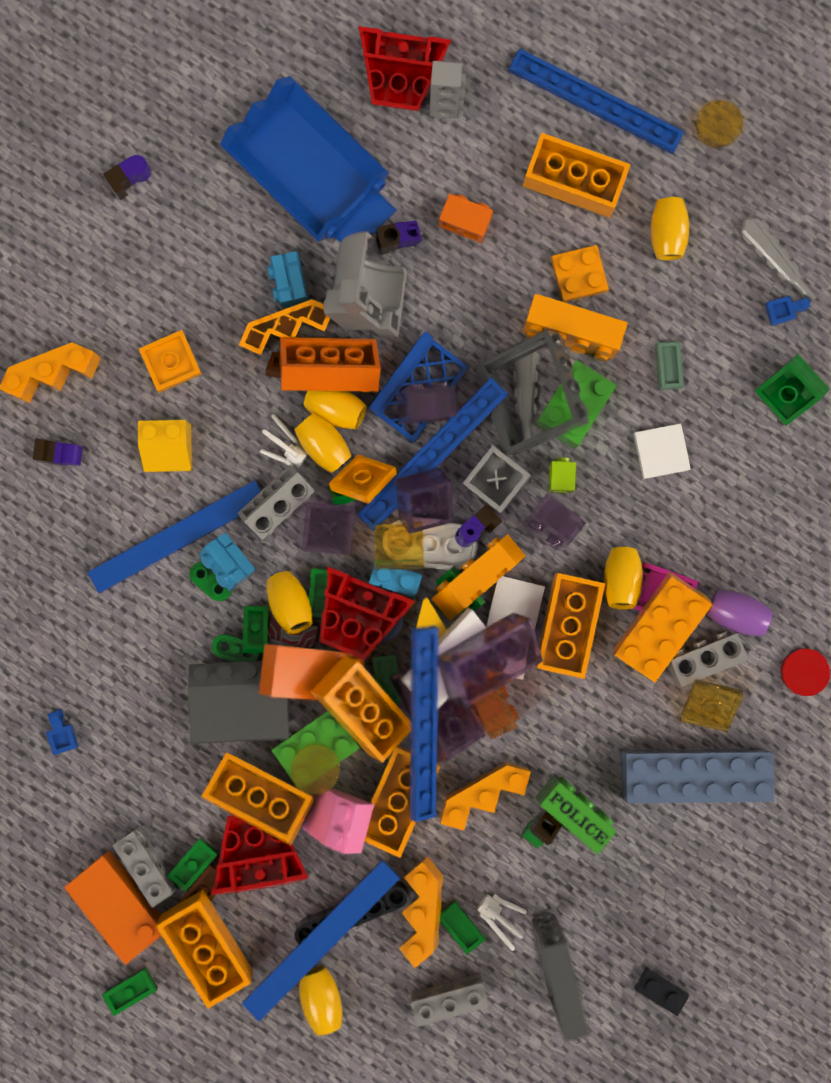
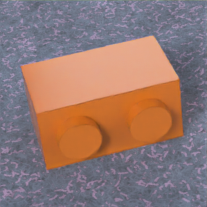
M449 193L439 218V227L482 244L492 219L493 210L484 203L478 202L476 204L468 201L463 195H452Z

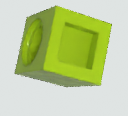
M556 458V461H552L549 464L548 492L573 493L575 491L576 462H570V458Z

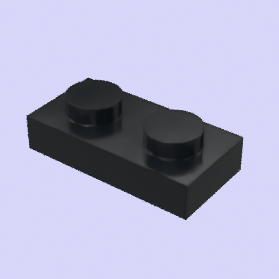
M647 967L634 987L635 991L676 1016L679 1015L690 996L687 991Z

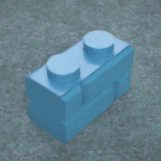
M298 251L271 256V265H268L267 268L270 280L275 279L276 288H272L275 302H280L282 308H287L308 301L309 297Z
M227 533L208 543L199 553L202 564L213 571L218 584L226 587L228 591H231L247 580L256 570Z
M376 560L369 584L415 600L422 575Z

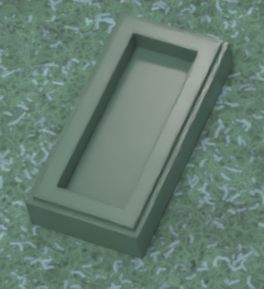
M680 341L656 343L655 351L659 390L683 389Z

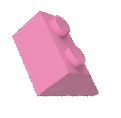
M315 782L311 795L314 803L304 820L302 829L323 845L340 853H361L374 804L320 782Z

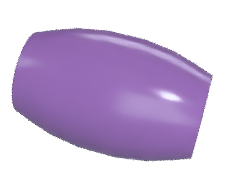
M728 590L715 591L711 599L713 605L707 612V615L719 625L731 631L749 636H764L773 615V611L762 602L748 595Z

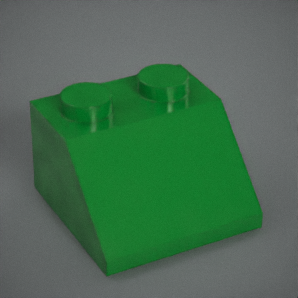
M797 354L760 385L755 392L787 426L821 400L830 388L803 358Z

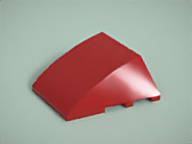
M358 26L372 105L419 111L431 85L433 61L442 62L452 40L430 36L425 38L385 32L382 29Z
M327 566L328 578L324 594L326 597L322 613L320 642L365 660L415 601L394 592H388Z
M234 815L227 817L221 844L222 850L219 864H217L216 868L217 873L211 895L243 893L289 885L309 879L293 843L289 845Z

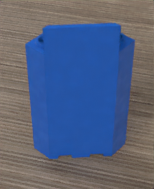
M291 76L277 79L267 99L252 103L244 121L228 126L220 143L318 242L327 238L332 239L333 237L341 242L345 237L359 232H368L372 235L376 232L377 227L382 226L397 211L379 193L386 185L385 179L389 172Z

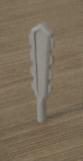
M744 218L740 231L743 235L742 239L748 245H752L755 248L754 252L760 258H765L766 265L771 270L775 269L777 271V276L781 281H786L793 285L803 298L809 299V302L817 298L801 280L798 265L795 261L789 260L788 252L785 248H780L779 240L775 235H771L768 232L769 227L766 223L758 218Z
M537 351L513 362V365L516 366V370L513 372V381L517 383V387L514 389V397L518 400V403L515 405V413L521 422V442L530 438V422L537 411V405L534 403L538 391L535 387V383L538 381L536 366L539 364V354Z

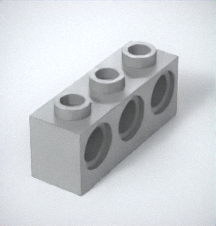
M433 61L430 116L457 119L458 110L463 111L466 74L462 73V63Z
M289 465L238 512V515L263 540L266 536L271 535L283 520L290 518L297 507L307 502L315 490ZM299 484L296 490L291 491L294 485ZM282 500L279 506L274 507L277 501ZM260 517H264L260 523H256Z
M728 630L715 634L716 639L709 642L703 639L693 643L694 648L686 651L684 648H681L668 664L676 686L684 687L749 660L738 633H729ZM726 642L732 645V651L728 655L723 651V646ZM704 651H708L710 654V660L706 664L701 661V655ZM682 660H686L688 663V669L684 673H681L679 670V663Z
M140 826L112 845L152 908L177 890L178 885L167 877L169 874L168 869Z
M481 973L411 993V1006L417 1027L489 1007Z

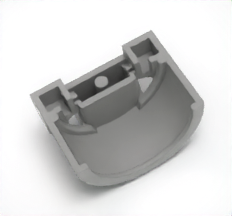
M368 232L351 234L340 242L333 290H327L326 299L323 304L324 314L345 330H372L381 338L398 337L407 270L404 267L384 266L366 261L367 240L370 239L371 235Z

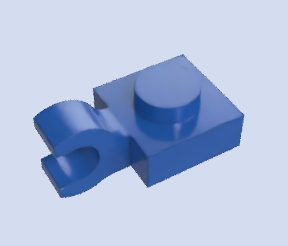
M790 296L765 303L771 327L796 319L795 313L806 311L807 308L811 307L808 298L792 302Z
M62 709L49 713L48 718L53 730L47 731L46 734L53 755L79 747L73 725H65L64 723L65 718Z

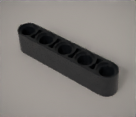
M397 881L378 900L381 903L380 907L376 909L370 908L352 928L405 906L408 899L406 885ZM393 890H400L403 893V897L396 900L391 897L390 893ZM337 905L300 920L294 934L296 942L299 944L306 937L302 935L300 929L307 927L313 930Z

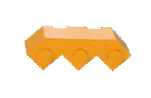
M311 299L249 322L239 345L261 355L270 334L278 337L295 338L302 321L325 332L330 318L324 314L323 304Z
M71 342L8 367L0 384V390L30 403L39 382L61 391L70 370L92 379L101 357L94 351Z
M508 534L501 540L497 536L486 545L489 550L479 559L474 561L471 558L461 567L464 571L450 583L445 580L436 588L438 593L431 599L449 621L467 608L476 598L488 590L526 556Z
M503 762L496 766V768L470 781L465 786L446 795L440 816V824L465 830L470 807L495 813L501 789L524 796L531 773L530 770L523 766Z
M426 857L404 877L419 896L402 912L416 932L407 938L399 948L414 968L433 954L439 945L441 893L444 875L429 857Z

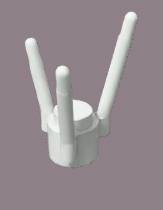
M272 414V418L295 445L291 444L288 446L264 429L262 431L264 435L286 450L284 456L287 458L261 449L260 453L283 462L288 466L291 465L293 467L294 465L299 468L308 454L286 425L275 414Z
M487 894L477 907V911L480 912L479 916L491 926L509 949L514 951L515 947L493 920L497 919L519 938H523V934L500 915L502 907L499 904L526 914L527 910L501 899L496 894L493 897Z

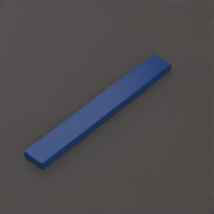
M520 48L509 67L508 72L672 155L685 132Z
M491 377L401 468L394 478L380 491V494L369 504H366L357 515L375 531L509 394Z
M253 481L88 571L87 573L98 593L106 591L239 518L238 512L261 492L258 483Z
M435 625L412 628L410 819L413 822L436 817L438 627Z
M382 859L243 1000L242 1005L260 1022L400 879V876Z

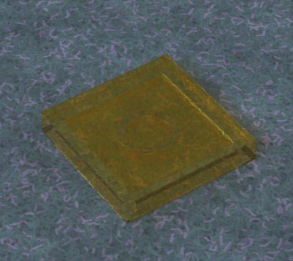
M423 524L375 525V570L424 569Z
M695 679L681 712L680 720L728 732L744 696L743 690Z

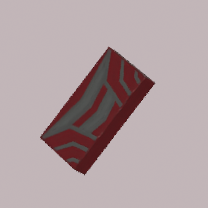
M272 614L268 638L313 649L319 626L311 625L303 632L287 634Z

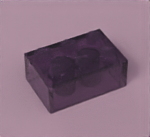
M448 382L433 383L428 388H423V384L408 385L396 396L398 425L446 421L458 416L455 386H448Z

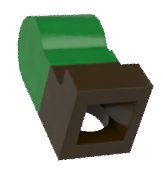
M544 811L535 816L526 825L521 836L535 848H539L543 843L548 846L552 844L563 824L548 811Z

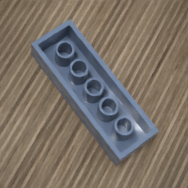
M766 749L621 750L622 799L626 803L774 802L773 752Z

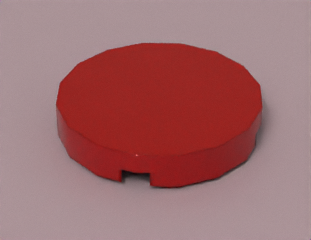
M809 648L796 649L783 659L780 667L781 679L792 693L800 696H813L820 693L827 686L830 678V666L826 658L818 651Z

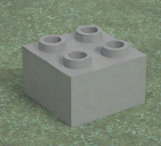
M492 445L465 479L463 485L502 515L528 482L531 475Z

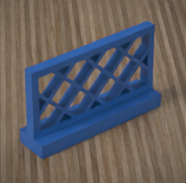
M425 331L367 410L414 443L469 367L433 340L432 336ZM431 346L439 351L441 361L428 363L427 352ZM424 357V363L419 364L422 358ZM455 363L461 370L456 376L447 377L445 364ZM441 364L443 378L430 379L429 366ZM425 367L427 380L414 382V369ZM409 376H410V381H411V382L405 383L406 380H407V379L409 378ZM452 379H453V381H452V382L450 383V385L448 386V381H447V380H452ZM444 381V393L433 396L431 382ZM428 383L429 397L417 398L415 385ZM411 385L413 399L400 401V388ZM396 395L397 401L391 402ZM439 398V400L434 405V399ZM430 400L431 411L428 414L419 415L417 401ZM414 402L416 416L403 417L401 404ZM397 404L399 418L390 419L383 414L388 405ZM425 417L423 422L420 423V418ZM416 418L417 430L411 435L405 430L403 420ZM394 421H400L401 427Z

